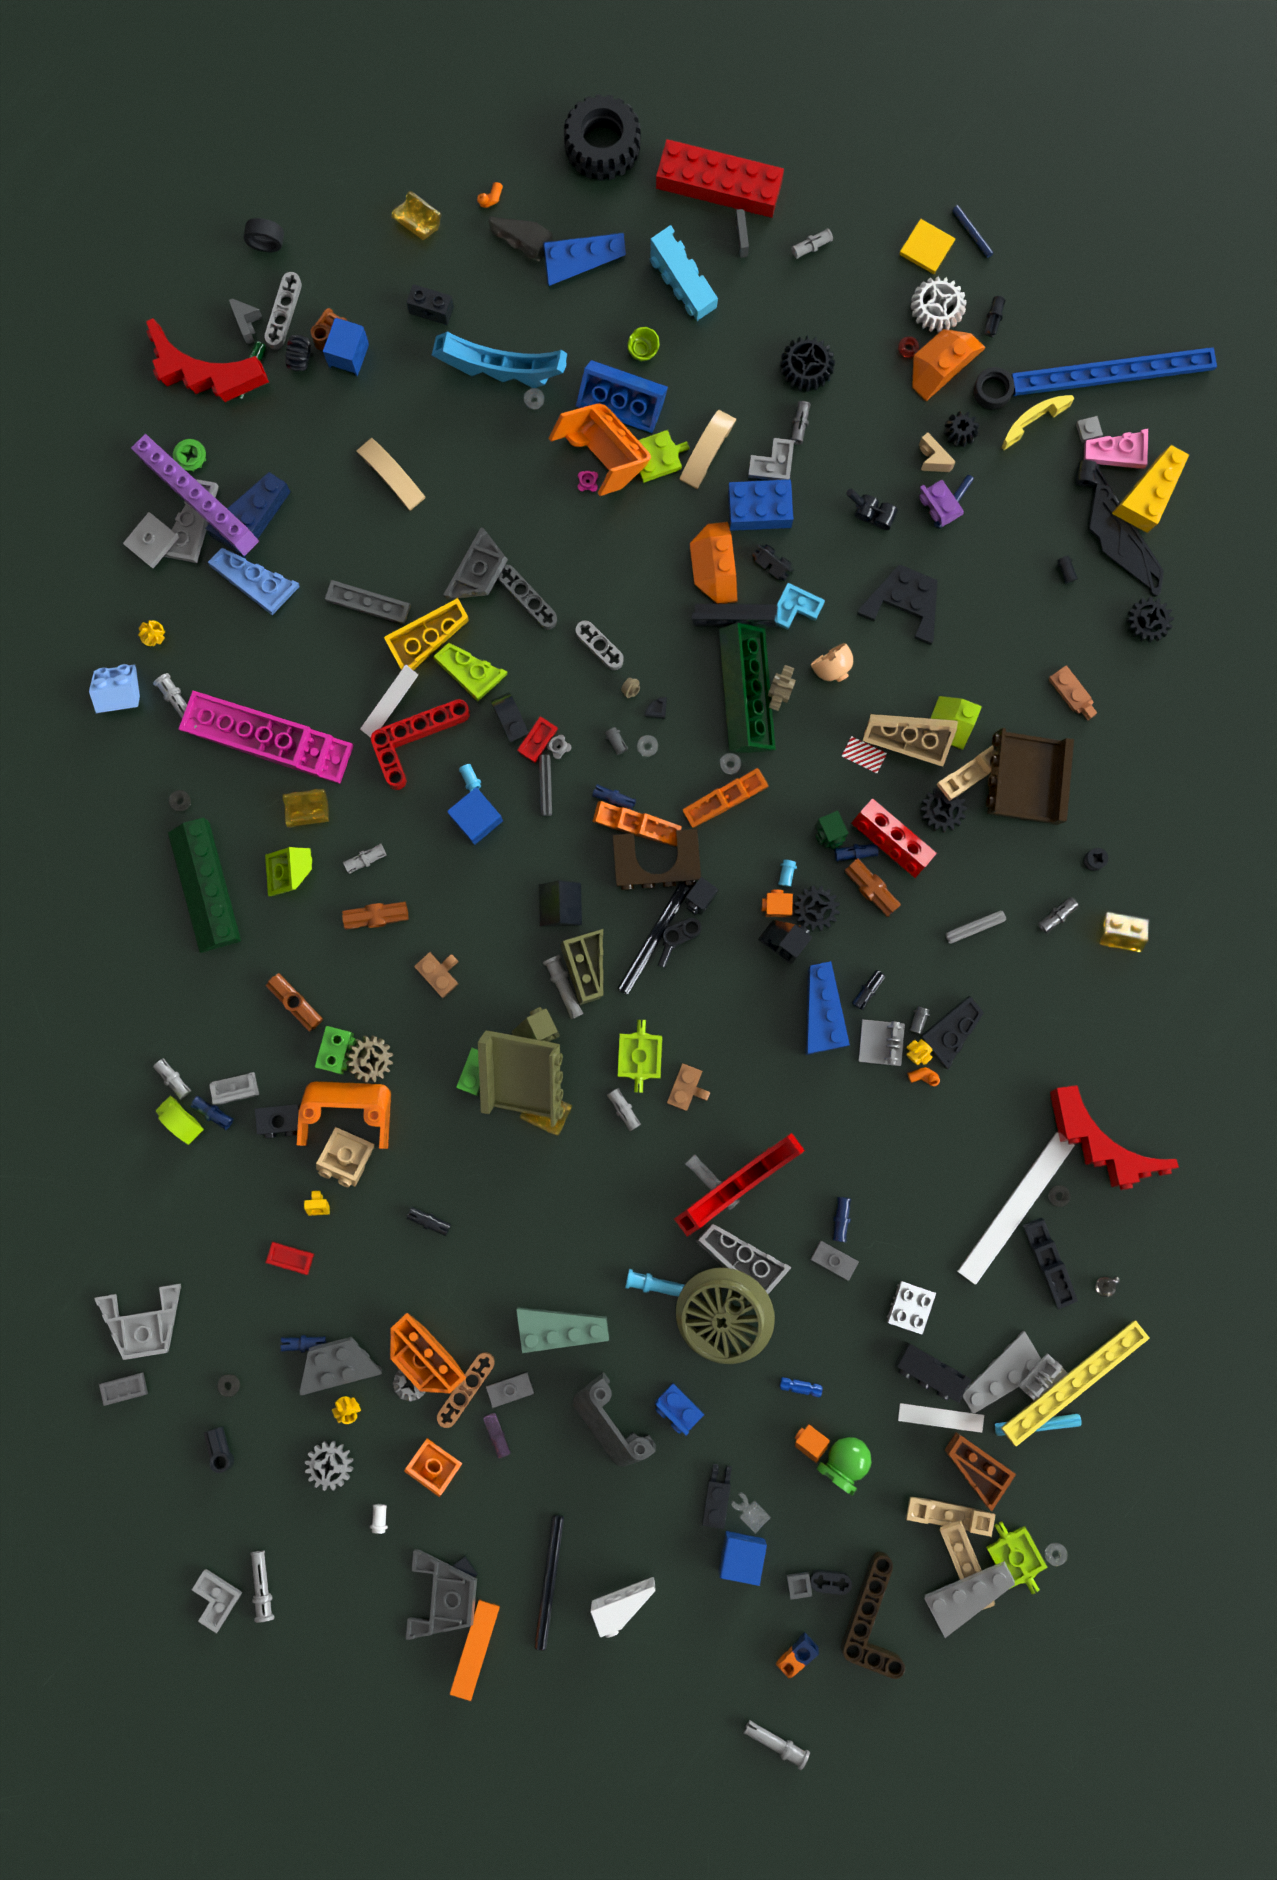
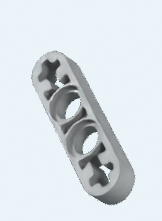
M288 272L282 277L264 338L271 349H280L284 345L300 294L302 283L299 276L294 272ZM293 279L295 283H292L290 288L288 282H292ZM285 297L291 298V303L287 306L281 304V300ZM278 316L286 318L283 324L275 323V319ZM275 329H276V330H277L278 339H275L274 342H272V341H271V338H274V337H275V334H276Z

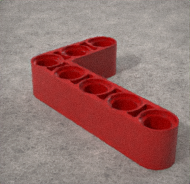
M460 699L451 701L377 729L371 734V742L387 783L392 789L401 790L407 782L395 748L467 721L470 716V710L465 701ZM458 707L465 708V712L462 715L454 713ZM440 714L446 716L443 722L435 721L436 716ZM419 722L426 723L425 728L422 730H417L415 727ZM405 729L406 734L403 737H397L396 733L398 730ZM379 737H386L387 739L384 744L379 745L376 743ZM391 755L394 757L392 763H384L386 756ZM394 775H401V780L398 783L391 782V778Z

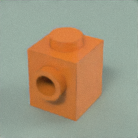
M771 890V893H767L766 899L762 898V911H765V917H791L793 894L783 893V890Z
M810 1425L806 1429L801 1428L795 1436L797 1440L795 1447L815 1463L819 1461L830 1445V1440Z

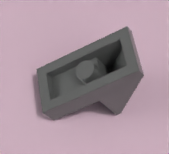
M230 299L229 302L246 344L254 343L252 334H255L252 322L262 319L259 309L238 300Z

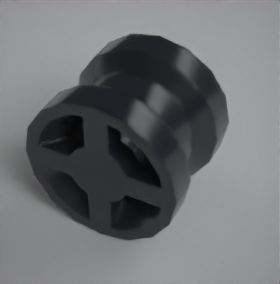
M1094 848L1089 851L1084 857L1085 867L1091 871H1097L1106 866L1109 858L1107 852L1101 848Z

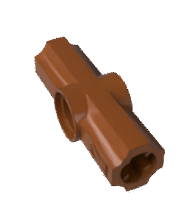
M856 859L845 869L844 872L856 883L861 894L868 901L873 902L886 917L901 905L886 889L887 886L876 874H872L859 859Z
M406 902L386 905L376 903L366 905L365 908L342 911L345 929L366 926L368 928L385 926L386 923L409 920Z
M280 973L273 976L265 985L309 1032L315 1029L323 1020L305 998ZM293 997H298V1006L291 1008L290 1000Z

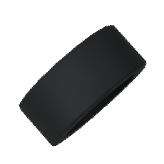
M253 218L246 222L243 237L245 243L253 249L263 252H277L282 248L284 230L273 221Z
M991 367L982 371L977 377L973 389L974 398L977 403L983 408L990 410L1004 407L1014 391L1015 386L1012 376L1006 370L998 367ZM986 379H998L1006 388L1005 394L997 399L988 397L982 390L983 382Z

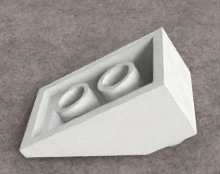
M654 1577L592 1600L591 1613L600 1637L606 1635V1638H609L619 1633L618 1630L625 1626L655 1592Z

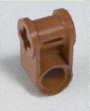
M330 308L323 312L320 319L311 329L313 343L319 350L324 349L334 319L339 318L347 321L346 318H340L334 314ZM321 335L325 336L322 339H318V337Z

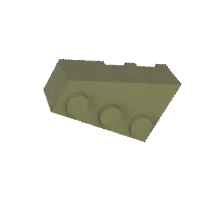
M603 929L565 940L560 945L580 1005L598 1000L603 996Z
M541 1007L531 1011V1016L527 1017L512 1031L514 1036L546 1042L560 1037L548 1010H542Z

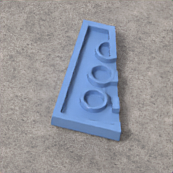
M221 548L208 561L212 569L271 615L300 587L298 582L285 579L282 575L276 572L272 573L261 565L248 562L245 558L224 548Z

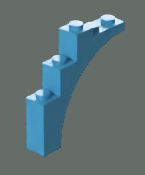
M449 332L436 336L432 356L470 376L484 372L501 382L516 379L533 389L545 385L548 378L562 374L566 368L568 354L562 350L541 354L507 352L472 343Z

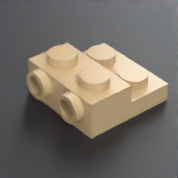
M335 1127L316 1163V1170L324 1178L330 1179L332 1176L339 1179L338 1183L344 1187H350V1185L355 1187L374 1149V1144Z

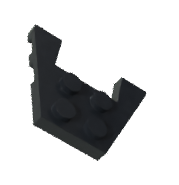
M899 564L861 606L857 615L874 621L881 604L885 603L921 618V623L914 638L932 645L934 641L938 580Z

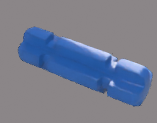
M784 1377L780 1381L781 1390L789 1391L790 1389L795 1393L812 1394L815 1397H821L823 1387L821 1385H811L809 1382L794 1379L791 1381V1379Z

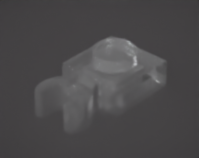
M740 1492L739 1496L743 1498V1503L738 1505L732 1500L731 1504L734 1509L743 1511L739 1516L740 1519L756 1534L771 1517L755 1500L749 1504L747 1496Z

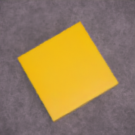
M920 219L899 255L935 274L955 242V238Z

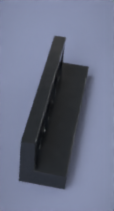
M695 604L692 621L695 626L726 627L735 623H742L755 627H777L778 605Z

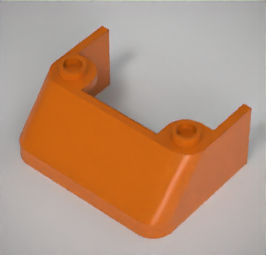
M594 404L561 413L548 438L550 441L565 437L575 447L587 445L607 467L609 472L598 491L599 496L625 487L647 466L651 459V455L616 415L603 404Z
M309 1083L305 1088L299 1109L297 1145L307 1146L308 1124L316 1123L320 1119L321 1107L364 1109L365 1122L370 1126L380 1127L379 1149H388L391 1104L389 1088L382 1084Z

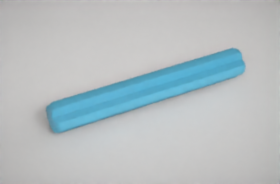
M1079 1414L1053 1416L1036 1431L1081 1426V1417ZM1007 1422L995 1424L996 1435H1005L1001 1427Z

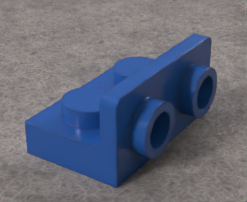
M674 1383L655 1401L657 1406L655 1410L663 1418L667 1416L673 1422L671 1426L679 1434L683 1432L687 1435L689 1430L704 1416V1413Z

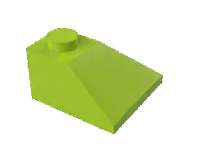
M939 696L930 719L958 721L951 746L963 750L982 706L960 698Z
M288 847L265 855L268 896H275L295 890L312 870L310 848Z

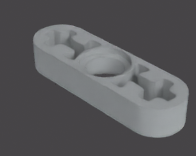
M579 622L576 626L578 639L610 670L620 669L624 662L623 654L591 622ZM582 627L584 629L589 628V634L593 637L590 643L588 642L590 637L586 633L581 634ZM598 640L606 644L605 648L601 651L594 648V643ZM609 648L612 649L609 651V654L614 658L618 656L619 663H610L611 659L606 654Z

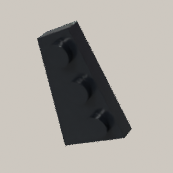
M968 996L920 1037L932 1048V1052L944 1067L949 1070L955 1056L961 1051L962 1045L968 1035L972 1033L984 1012L974 999Z

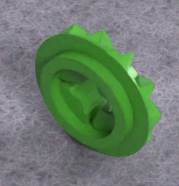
M185 439L174 448L173 459L185 471L194 472L195 469L201 468L203 462L206 461V451L197 440ZM192 452L195 457L188 460L185 455Z

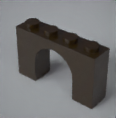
M697 829L676 830L677 859L674 866L662 874H651L640 867L635 854L634 834L613 835L617 886H621V890L634 889L633 885H642V888H655L656 883H663V887L676 886V882L683 881L684 885H695L697 880L701 878Z

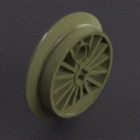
M712 1268L695 1275L683 1287L676 1305V1320L682 1337L696 1353L713 1362L722 1364L745 1362L758 1355L766 1347L773 1333L775 1315L767 1292L754 1278L735 1269ZM721 1287L729 1289L727 1298L724 1302L722 1299ZM709 1288H715L717 1303L709 1292ZM702 1292L708 1304L699 1298L697 1294ZM732 1300L738 1301L741 1306H735ZM690 1302H694L703 1310L689 1306ZM753 1308L756 1312V1315L740 1316ZM688 1314L700 1317L701 1319H688ZM758 1322V1328L744 1323ZM706 1325L698 1330L694 1327ZM711 1330L707 1336L704 1335V1333ZM717 1332V1336L714 1343L710 1339ZM744 1332L757 1335L755 1340H752ZM721 1335L723 1339L724 1350L719 1347ZM737 1337L747 1344L748 1347L743 1349ZM729 1339L737 1352L731 1353Z

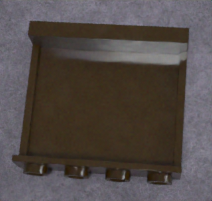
M1006 728L996 731L992 737V746L994 748L993 754L990 757L992 769L988 778L990 790L986 799L987 814L1056 825L1067 822L1074 739L1065 738L1060 741L1006 732Z

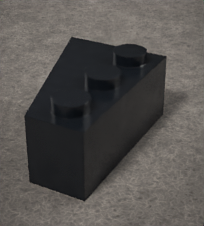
M772 920L758 940L792 965L812 937L809 935L811 932L802 925L798 927L792 923Z
M908 1342L895 1363V1366L900 1368L898 1373L907 1378H910L912 1375L918 1379L917 1384L928 1390L930 1387L936 1389V1394L947 1401L951 1398L959 1403L972 1380Z

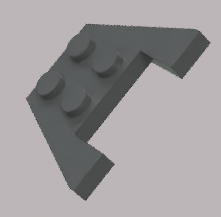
M419 1549L414 1550L412 1571L433 1574L430 1620L414 1617L407 1619L406 1640L472 1626L474 1622L477 1579Z

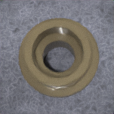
M628 678L624 682L621 691L625 697L631 698L638 694L640 690L639 680Z

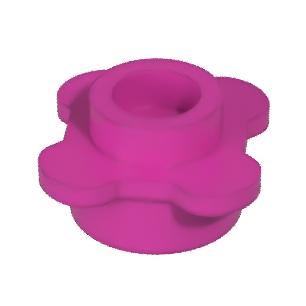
M594 471L579 472L578 478L580 481L578 489L580 491L591 490L595 492L598 489L596 484L598 474Z

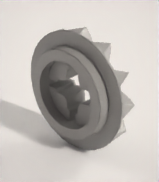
M399 1370L395 1374L393 1381L395 1393L401 1399L408 1401L421 1398L425 1392L419 1391L415 1385V1392L410 1387L403 1388L407 1383V1377Z

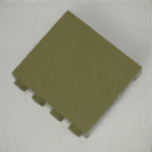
M486 1030L478 1041L481 1113L489 1114L493 1107L551 1118V1127H554L558 1119H561L563 1116V1107H561L563 1089H561L560 1085L563 1078V1072L560 1071L563 1055L560 1053V1044Z

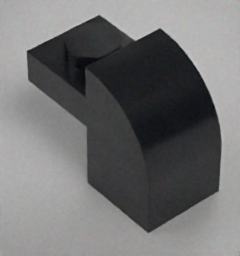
M509 692L491 700V704L510 742L529 734L520 711Z

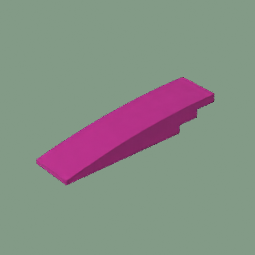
M192 691L179 726L180 731L338 784L342 781L354 747L352 743L333 738L329 734L313 730L308 726L196 691Z

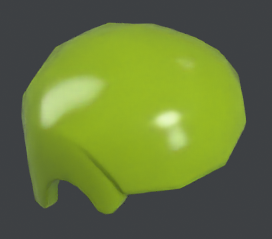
M648 327L635 329L627 342L629 354L638 361L650 360L659 349V336L653 329Z

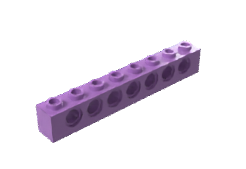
M145 434L131 447L141 461L243 556L259 542L239 519L149 436Z

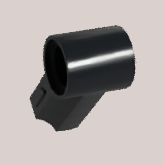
M219 1427L204 1432L210 1455L209 1463L211 1470L216 1473L229 1470L234 1464V1456L230 1453L224 1428ZM219 1456L224 1457L226 1460L224 1468L218 1464Z

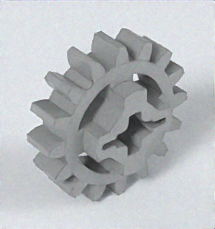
M324 1441L322 1448L317 1444L314 1447L315 1452L310 1451L308 1453L311 1459L306 1460L305 1464L309 1465L310 1468L306 1469L305 1473H311L312 1476L308 1480L309 1482L316 1481L314 1487L317 1488L322 1484L324 1491L328 1486L335 1490L336 1484L341 1487L344 1485L343 1479L348 1480L350 1478L347 1472L353 1470V1467L349 1466L353 1458H347L350 1451L346 1450L344 1452L342 1450L343 1444L336 1447V1442L332 1441L330 1446H328V1443ZM327 1451L325 1458L317 1459L319 1454ZM336 1454L341 1457L343 1462L339 1461ZM329 1459L331 1461L330 1465L334 1466L330 1471L328 1470V1466L325 1465L329 1461ZM316 1470H319V1472L321 1473L322 1477H320V1476L318 1475V1473H317ZM334 1473H341L338 1478L331 1480Z

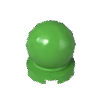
M853 1437L842 1438L831 1446L828 1453V1463L820 1462L816 1469L853 1496L857 1490L854 1486V1481L861 1480L869 1472L872 1464L871 1454L863 1441Z

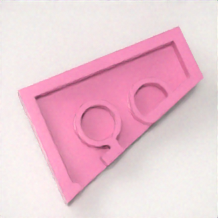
M1143 429L1133 434L1131 432L1123 433L1122 436L1117 437L1107 436L1086 440L1084 444V460H1092L1101 465L1145 469L1147 466L1148 429Z

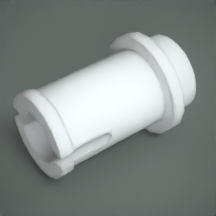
M373 1505L372 1525H370L372 1533H385V1529L388 1528L386 1525L387 1505Z

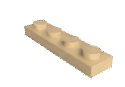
M962 1521L940 1527V1532L960 1580L982 1571ZM993 1601L984 1609L994 1606L995 1602Z

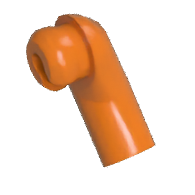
M494 182L489 194H479L477 201L480 206L488 208L498 203L503 185L499 182Z
M927 1067L907 1073L910 1083L923 1080L933 1087L940 1083L939 1075Z

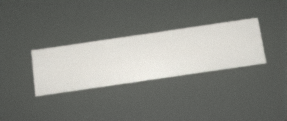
M407 665L401 670L361 727V730L370 738L375 730L383 726L417 678L418 674Z
M900 1403L898 1421L982 1433L984 1415Z

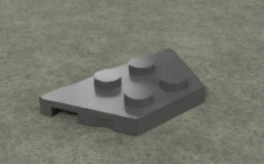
M480 528L443 595L446 599L489 595L508 559L484 528Z
M352 1337L310 1347L302 1378L300 1396L381 1375L382 1368L370 1359V1355L361 1349Z

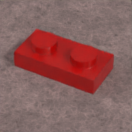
M540 716L517 752L533 763H536L557 732L558 727Z

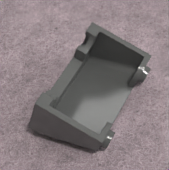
M603 1372L575 1394L573 1405L613 1462L620 1467H625L651 1456L656 1452V1445L650 1435L639 1437L633 1432L627 1438H624L602 1408L609 1402L612 1396L608 1385L610 1380Z

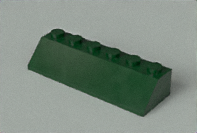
M735 623L720 628L729 751L740 753L774 751L776 747L772 709L769 708L771 697L768 696L770 679L765 629L742 623Z
M203 817L182 823L168 832L199 952L202 953L241 942L210 822Z

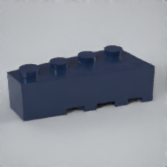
M269 472L227 509L258 539L291 491L284 481ZM210 524L205 528L212 538L243 558L246 557Z

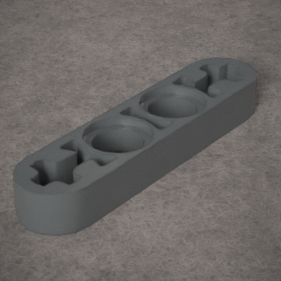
M506 564L498 577L499 582L543 629L551 630L557 625V615L553 609L511 565ZM504 571H505L506 573L511 572V573H510V576H511V579L514 581V582L512 583V585H511V581H510L507 577H505V578L503 579V572H504ZM516 586H525L526 592L522 595L516 594L514 591ZM531 600H538L540 606L535 610L530 609L528 606ZM542 610L547 617L552 616V623H544V616L541 614Z

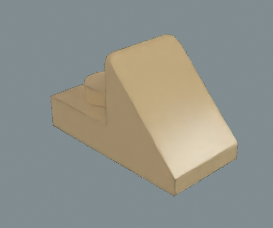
M926 433L921 438L919 446L921 452L930 458L923 463L921 470L950 472L955 465V461L929 433Z

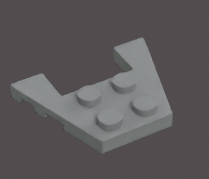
M181 1284L159 1287L162 1310L121 1317L119 1316L116 1294L95 1298V1302L100 1307L103 1314L102 1317L112 1332L113 1340L123 1360L169 1352Z

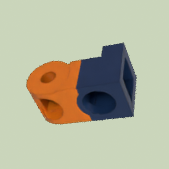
M804 1632L798 1638V1641L778 1659L776 1665L788 1678H792L819 1655V1647Z

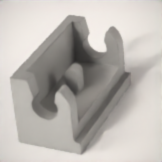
M255 1072L214 1081L210 1084L214 1105L259 1095Z

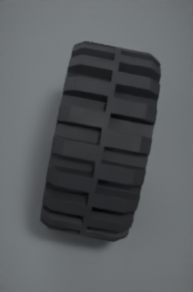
M597 94L594 98L590 96L584 98L583 103L579 101L574 105L575 110L571 109L567 114L568 118L564 123L566 156L569 157L570 164L573 167L576 166V171L580 174L586 173V177L590 179L597 177V180L603 181V178L611 180L615 179V175H624L626 168L630 170L634 166V161L639 156L641 128L637 114L633 112V108L629 104L624 105V100L620 98L616 100L613 98V95L607 94V97H601V94ZM599 127L613 129L621 136L616 144L607 148L591 146L584 140V137L588 132Z

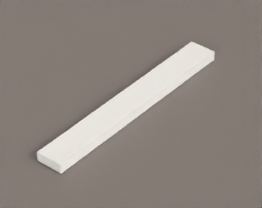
M1056 1132L957 1270L958 1273L973 1284H977L1075 1146L1074 1144L1068 1145V1141L1060 1142L1059 1133Z

